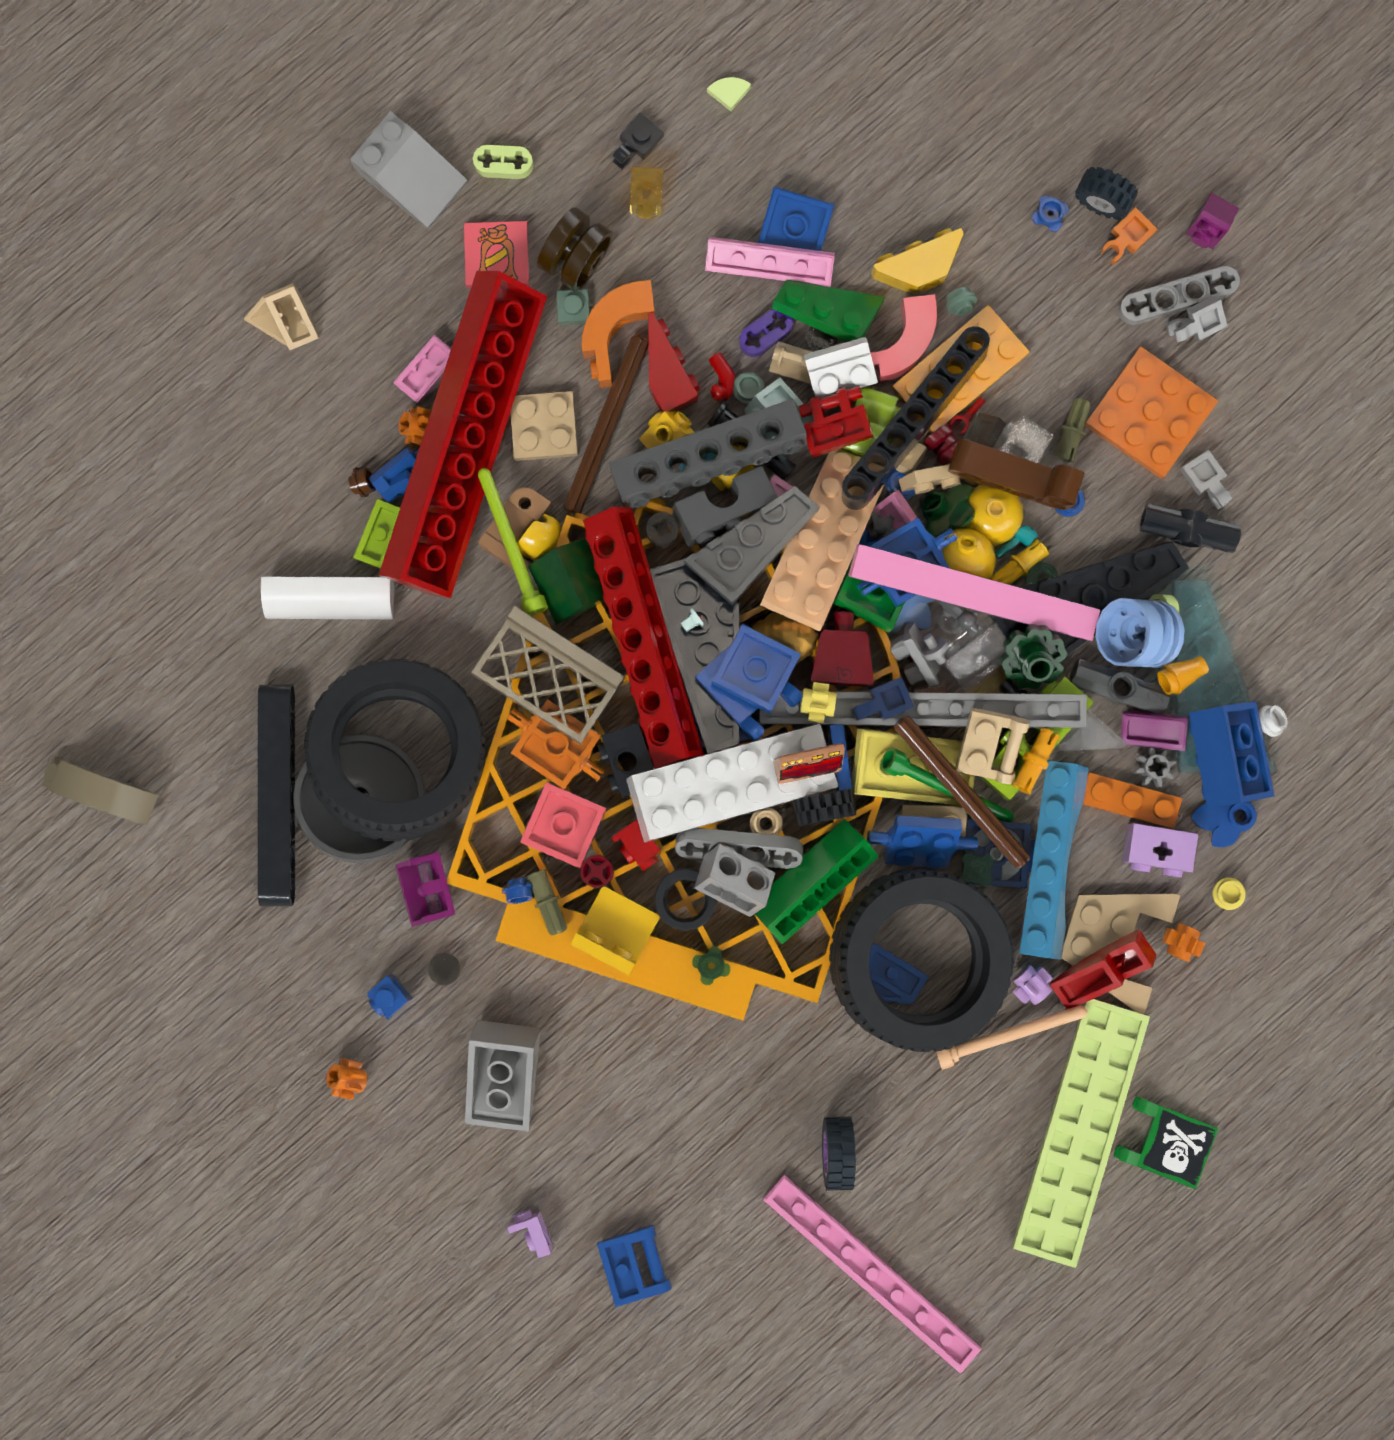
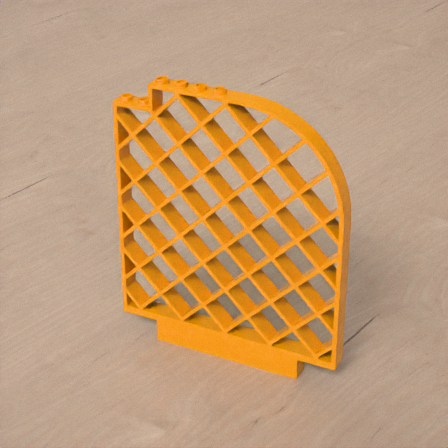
M659 498L649 500L646 505L635 510L634 518L637 528L639 529L644 511L675 521L672 515L673 508L666 507V502ZM575 513L574 517L566 515L556 547L570 543L569 539L573 528L586 532L583 520L589 518V516ZM677 523L642 539L644 550L680 533L681 531ZM698 544L690 547L693 554L701 550ZM772 564L765 569L770 581L775 573ZM601 603L596 608L603 623L569 641L576 646H580L609 631L621 655L617 637L612 630V619H609ZM760 605L740 615L739 629L742 624L770 611V609ZM546 610L533 615L534 619L551 629L545 617ZM858 618L854 620L853 630L869 622ZM869 623L880 644L887 664L886 668L873 674L874 682L887 675H890V681L900 678L899 667L891 652V643L886 632ZM819 639L816 640V647L813 650V654L809 656L812 663L814 662V657ZM526 641L527 648L534 647L532 644ZM532 652L528 653L529 660L531 658ZM542 653L531 659V669L533 670L549 662L548 655ZM524 654L520 655L515 673L528 671ZM569 668L565 669L572 684H578L574 672ZM628 674L623 675L624 680L621 687L630 682ZM524 677L512 679L511 682L512 691L519 696L523 695L520 689ZM829 685L828 692H838L835 685ZM849 686L839 692H856L864 687ZM598 688L586 695L584 693L586 705H590V702L606 695V692ZM579 689L576 690L579 698L564 705V710L582 706ZM506 698L447 877V884L507 903L506 895L502 894V889L505 887L489 883L490 879L534 858L540 871L546 869V874L555 897L559 896L560 898L557 902L567 929L559 934L550 935L539 907L535 908L534 906L537 902L535 897H533L532 900L524 903H507L495 941L744 1021L755 983L818 1003L830 966L829 955L830 944L833 942L832 934L836 923L841 919L842 911L850 902L857 877L844 888L832 926L823 909L817 912L828 935L824 953L791 971L771 932L754 914L759 924L716 946L713 945L703 925L697 928L708 948V953L650 935L634 968L628 976L570 945L587 914L567 908L565 905L595 889L594 887L586 885L562 897L541 855L542 852L529 846L530 851L487 872L471 841L476 823L508 807L523 836L527 826L515 803L543 790L546 782L551 785L554 784V782L546 778L511 796L496 767V762L501 748L520 739L522 729L519 728L506 735L510 722L507 720L509 714L512 715L511 711L516 704L514 701ZM521 707L524 715L530 719L533 714ZM593 709L588 710V715L591 717L594 713ZM597 720L594 727L599 735H603L605 732L599 720ZM773 725L764 730L759 740L782 729L786 733L794 731L792 725ZM845 725L856 745V726ZM892 726L891 729L885 731L891 733H898L894 729V726ZM641 729V732H642V735H643V738H644V737H645V733H644V730ZM753 741L739 743V746L751 743ZM855 747L847 751L848 758L855 754ZM598 751L591 755L590 760L594 763L601 760L600 752ZM618 760L619 768L624 771L621 763ZM491 777H493L504 800L481 811ZM568 785V787L566 788L565 791H568V792L572 793V791H571V789H570V787H569V785ZM826 791L818 793V795L826 794ZM873 796L871 803L855 810V816L834 819L832 823L799 840L804 845L831 831L843 819L849 822L868 812L861 833L867 841V833L873 829L883 797ZM632 798L606 811L601 822L634 806ZM729 819L704 825L699 828L718 830L716 826ZM782 829L778 836H785ZM594 836L591 846L595 854L605 857ZM659 838L653 840L661 851L656 856L660 855L668 872H673L675 869L666 852L675 848L676 839L662 846ZM466 854H468L479 876L478 879L460 873ZM636 861L615 870L610 881L614 891L624 897L626 896L616 877L638 867L639 865ZM681 881L674 883L683 900L669 906L670 912L672 913L686 906L692 918L698 915L692 902L705 896L704 893L698 891L688 896ZM763 931L784 972V977L719 957L717 953ZM819 966L813 987L794 981V978Z

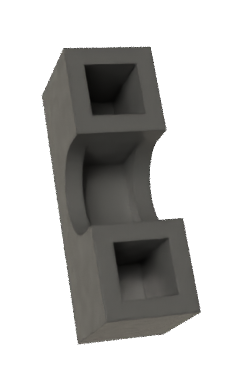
M762 466L732 479L730 491L735 503L730 507L720 508L714 506L708 500L704 490L674 503L672 515L688 547L696 544L699 546L707 545L716 539L717 535L726 531L729 532L735 525L744 519L747 520L759 512L761 508L778 498Z

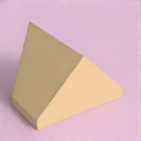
M293 283L263 295L243 319L287 346L289 350L319 339L303 298Z

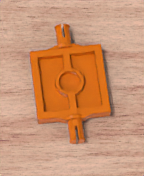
M548 699L541 708L545 713L560 711L559 707ZM516 708L511 713L520 718L521 721L510 714L508 715L507 720L522 729L520 740L511 751V754L562 789L566 790L572 779L582 771L597 781L601 779V776L591 769L593 768L602 775L605 773V769L590 760L592 750L601 739V735L592 729L580 745L535 715L529 719L516 710ZM570 714L565 715L567 727L579 734L585 724ZM561 716L553 717L562 723Z

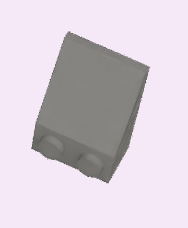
M391 111L350 159L355 171L428 230L468 183V180L428 142Z
M476 1020L469 1038L465 1124L529 1132L539 1058L540 1028Z

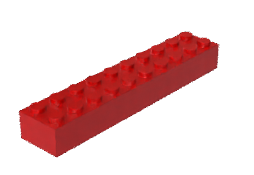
M476 271L379 572V576L429 595L451 599L484 496L478 472L482 468H486L490 472L492 471L547 299L546 295L501 271Z

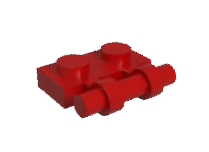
M860 386L850 389L843 387L837 389L835 394L821 399L817 396L809 399V403L798 406L802 418L810 415L814 417V421L803 424L806 430V440L810 455L813 458L874 438L866 407L864 405L852 407V401L863 398ZM837 406L841 407L842 412L825 417V410Z

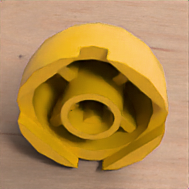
M982 484L973 488V492L966 502L974 508L975 517L962 528L979 531L988 538L993 546H1000L1011 540L1019 531L1024 518L1023 504L1020 498Z
M954 529V532L944 540L956 534L957 540L942 548L944 560L949 568L991 580L996 557L994 547L988 538L974 529Z

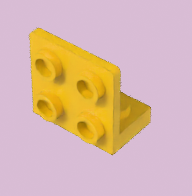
M604 886L600 889L583 924L575 934L570 945L629 976L660 917L655 912Z

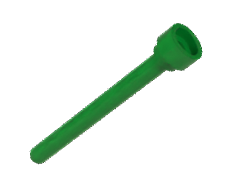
M891 747L883 755L880 764L881 771L894 777L897 775H907L953 797L933 773L910 763L909 758L906 757L904 752ZM980 797L999 820L1003 822L1013 821L1014 815L1010 810Z

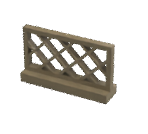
M516 606L508 614L506 622L471 671L473 676L580 745L624 680L623 675ZM509 630L521 637L523 649L504 652L502 640ZM526 641L532 644L534 647L527 648ZM499 646V648H500V653H498V654H493V653L495 652V650L497 649V647ZM543 651L549 657L550 666L532 670L528 653ZM524 654L528 671L509 674L506 657ZM502 658L504 676L491 678L482 672L488 661ZM553 658L561 664L554 665ZM567 668L574 671L578 684L559 688L556 671ZM552 671L555 689L536 692L533 675ZM529 676L532 693L520 696L514 693L510 680ZM580 676H582L589 682L582 683ZM506 681L508 688L499 682ZM597 686L606 692L600 703L586 705L583 688ZM579 689L582 706L564 710L560 693ZM556 694L560 711L551 713L542 711L537 697ZM534 698L535 705L528 702L527 699ZM596 709L589 719L588 710ZM584 711L586 724L578 734L567 727L565 715ZM561 716L562 723L553 717Z

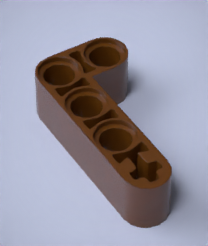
M965 439L957 440L948 472L958 477L1060 510H1067L1075 506L1085 474L1079 469L1065 465H1056L1051 468Z

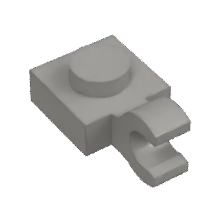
M1212 296L1188 308V318L1174 319L1166 324L1169 336L1175 335L1177 342H1182L1192 335L1201 340L1228 327L1221 299L1217 296Z
M1207 450L1180 469L1198 496L1205 491L1208 492L1209 498L1217 510L1232 500L1231 495L1220 482L1227 474L1210 450Z

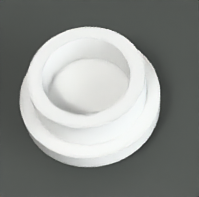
M1266 705L1259 709L1258 713L1262 731L1271 737L1280 735L1288 724L1284 711L1276 705Z

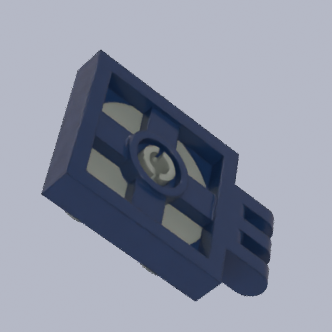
M967 819L966 837H977L978 848L976 851L963 849L961 879L976 885L1027 888L1028 872L1031 873L1036 841L1030 840L1031 824L1001 822L1030 855L1029 861L1023 867L1017 869L1008 861L973 819Z

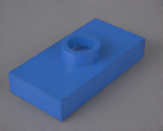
M842 724L830 725L828 727L830 745L841 743L844 744L845 748L842 769L834 773L838 784L837 791L849 790L852 785L844 727Z

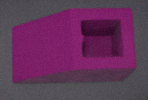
M1211 192L1187 230L1186 235L1192 237L1191 240L1196 245L1202 248L1209 247L1214 249L1229 231L1239 208Z

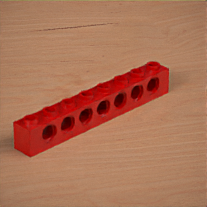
M613 506L583 520L586 529L585 536L592 550L595 561L594 567L599 575L604 592L603 598L610 612L612 630L619 643L621 661L628 674L630 692L637 705L639 723L644 730L648 743V754L654 764V768L657 769L704 756L632 508Z

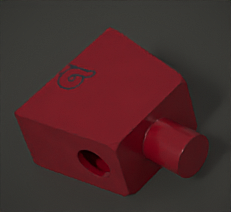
M835 612L834 630H821L809 684L818 682L829 685L871 687L873 685L874 679L868 633L853 631L854 613Z

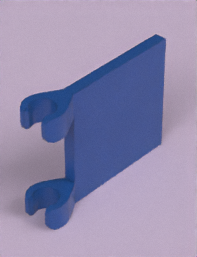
M728 646L700 671L695 678L738 723L749 739L755 742L764 733L763 727L750 716L758 707L712 684L730 648ZM788 681L780 694L790 707H795L803 697L801 692Z

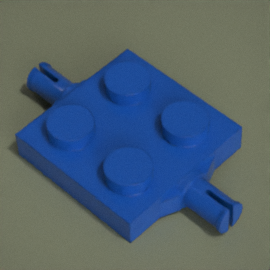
M916 518L870 547L949 568L944 560L942 548L956 541L957 537L954 534L944 540L954 532L949 528L934 538L933 535L926 531L919 518ZM868 581L857 584L859 590L870 584L869 587L860 592L863 596L880 587L888 594L895 607L916 595Z
M897 815L894 825L887 832L868 831L867 842L869 844L886 845L884 852L885 864L901 867L948 868L953 854L958 849L976 851L978 848L977 837L960 836L962 832L961 819Z

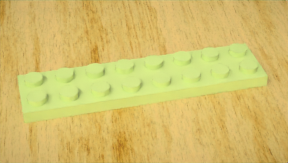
M1095 999L1083 1004L1087 1009V1015L1078 1020L1012 1243L1013 1249L1073 1268L1077 1267L1150 1016Z

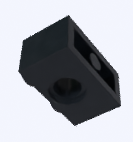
M639 723L601 735L603 743L597 744L603 763L610 761L613 774L608 775L614 794L620 792L621 798L631 796L627 778L635 774L654 770ZM624 753H631L637 759V764L631 771H623L618 766L619 757Z

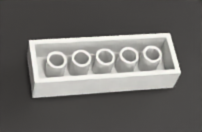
M821 725L809 726L630 776L626 780L644 842L837 788L838 784L834 773L784 784L777 782L773 764L775 758L826 746Z

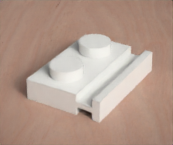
M866 337L804 354L815 397L819 396L820 399L837 393L836 390L843 387L850 389L860 386L862 388L878 383Z

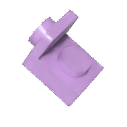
M529 1209L513 1215V1221L507 1226L509 1234L527 1227L528 1232L525 1233V1238L530 1251L536 1250L538 1258L551 1254L554 1247L541 1211L532 1214Z

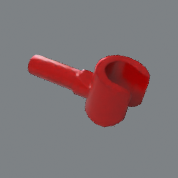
M979 397L962 416L958 415L952 418L950 426L956 420H962L965 423V428L958 435H964L967 432L969 421L985 403L983 398Z

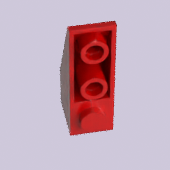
M653 312L649 313L650 394L660 411H675L677 413V411L680 412L697 403V392L701 389L692 373L687 375L682 367V364L686 362L678 346L671 347L667 339L670 336V332L662 318L657 320Z

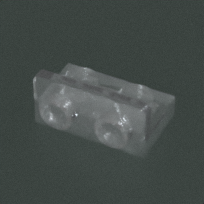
M986 618L977 620L976 624L979 628L977 634L966 630L959 638L947 641L949 648L943 654L946 658V662L943 665L964 692L968 691L1001 665L1000 656L1006 652L1003 647V642L1006 638L997 625Z

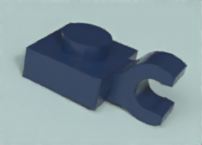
M900 677L871 689L870 693L873 700L854 707L852 711L856 721L879 712L883 721L914 708V705L903 679Z

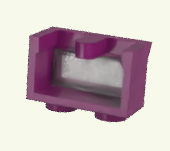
M439 852L395 864L411 927L456 915Z

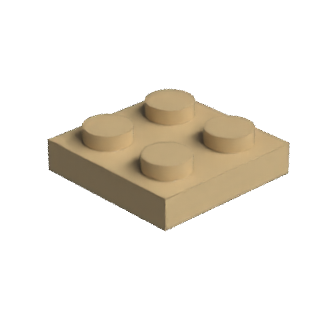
M573 391L515 396L510 411L515 461L578 456Z

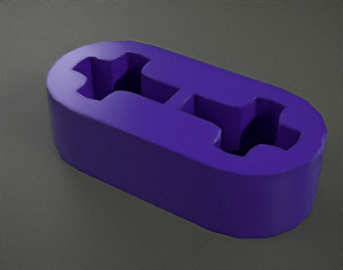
M771 309L741 332L739 337L741 351L749 357L762 355L791 333L793 318ZM776 316L779 320L786 319L785 329L781 330L780 327H776L772 331H768L773 325V317ZM762 333L765 335L760 338L758 348L753 345L746 346L748 335L751 334L753 338Z

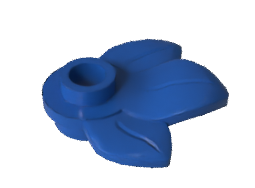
M1250 802L1207 809L1205 803L1198 807L1191 815V820L1199 828L1212 831L1211 843L1213 847H1228L1234 844L1241 832L1253 827L1257 818L1256 810ZM1238 809L1244 813V819L1241 822L1234 818V813Z

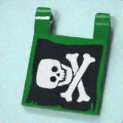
M1135 1097L1132 1108L1152 1116L1151 1124L1140 1153L1118 1145L1115 1149L1114 1157L1196 1190L1218 1128L1141 1097Z

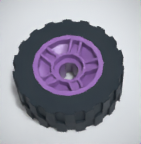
M824 1117L822 1162L826 1191L854 1189L856 1155L855 1135L851 1117Z

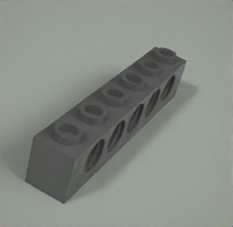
M790 399L609 462V466L623 507L639 508L646 505L649 500L659 496L670 497L677 494L682 488L691 485L694 487L702 486L708 483L711 478L722 474L724 476L736 474L742 467L751 464H765L772 457L782 453L786 455L796 453L803 446L807 445L806 430L794 400ZM772 431L777 433L778 436L774 439H766L763 437V434ZM737 442H744L748 445L742 450H736L732 447ZM706 453H714L717 455V457L711 461H706L701 458ZM677 463L687 466L682 471H673L671 469ZM646 474H653L656 476V478L651 482H643L640 480L642 476Z

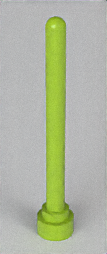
M482 468L478 472V477L523 594L520 597L522 600L520 603L521 610L530 616L548 609L545 597L540 595L539 590L534 589L491 472L486 468Z

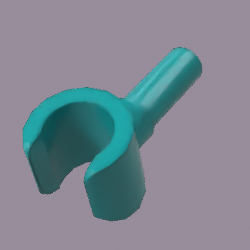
M1023 526L1011 541L995 552L996 556L1000 559L1016 547L1019 542L1028 547L1037 538L1038 533L1029 526Z

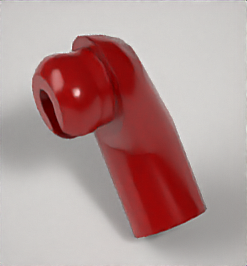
M716 353L709 359V363L718 375V384L712 385L710 393L716 401L728 400L733 394L735 372L723 354Z

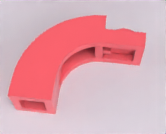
M935 294L903 298L900 306L903 324L901 338L886 350L870 352L874 369L877 371L878 384L903 376L914 368L926 353L934 335L937 322Z

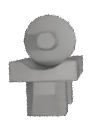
M914 622L906 625L904 634L891 641L890 649L892 654L898 661L912 656L914 662L905 665L904 669L911 685L924 681L928 683L929 687L939 684L936 675L940 671L939 665L946 662V658L943 655L949 648L946 639H934L932 634L922 637Z

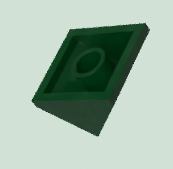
M586 539L556 547L528 566L541 595L545 597L548 609L556 625L605 602L601 581L594 567L595 561L592 550Z

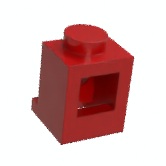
M638 819L611 837L615 843L619 840L623 842L624 845L619 848L629 864L636 861L642 871H645L659 861L656 854L661 851L653 840L644 842Z

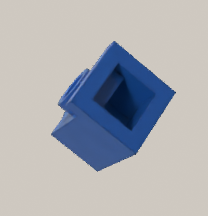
M393 974L386 976L367 992V996L370 998L368 1002L378 1015H384L387 1020L413 999Z

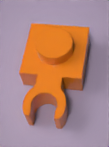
M1135 207L1113 228L1111 233L1117 239L1108 241L1103 246L1101 254L1109 248L1114 249L1117 252V256L1110 263L1115 264L1123 256L1126 248L1134 254L1158 229Z

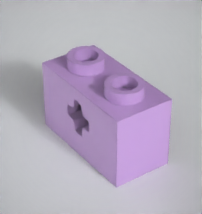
M1135 823L1128 824L1122 862L1131 863V870L1150 873L1151 867L1163 869L1162 875L1182 878L1183 872L1193 873L1198 834ZM1160 846L1162 849H1165V856L1153 853L1154 847Z

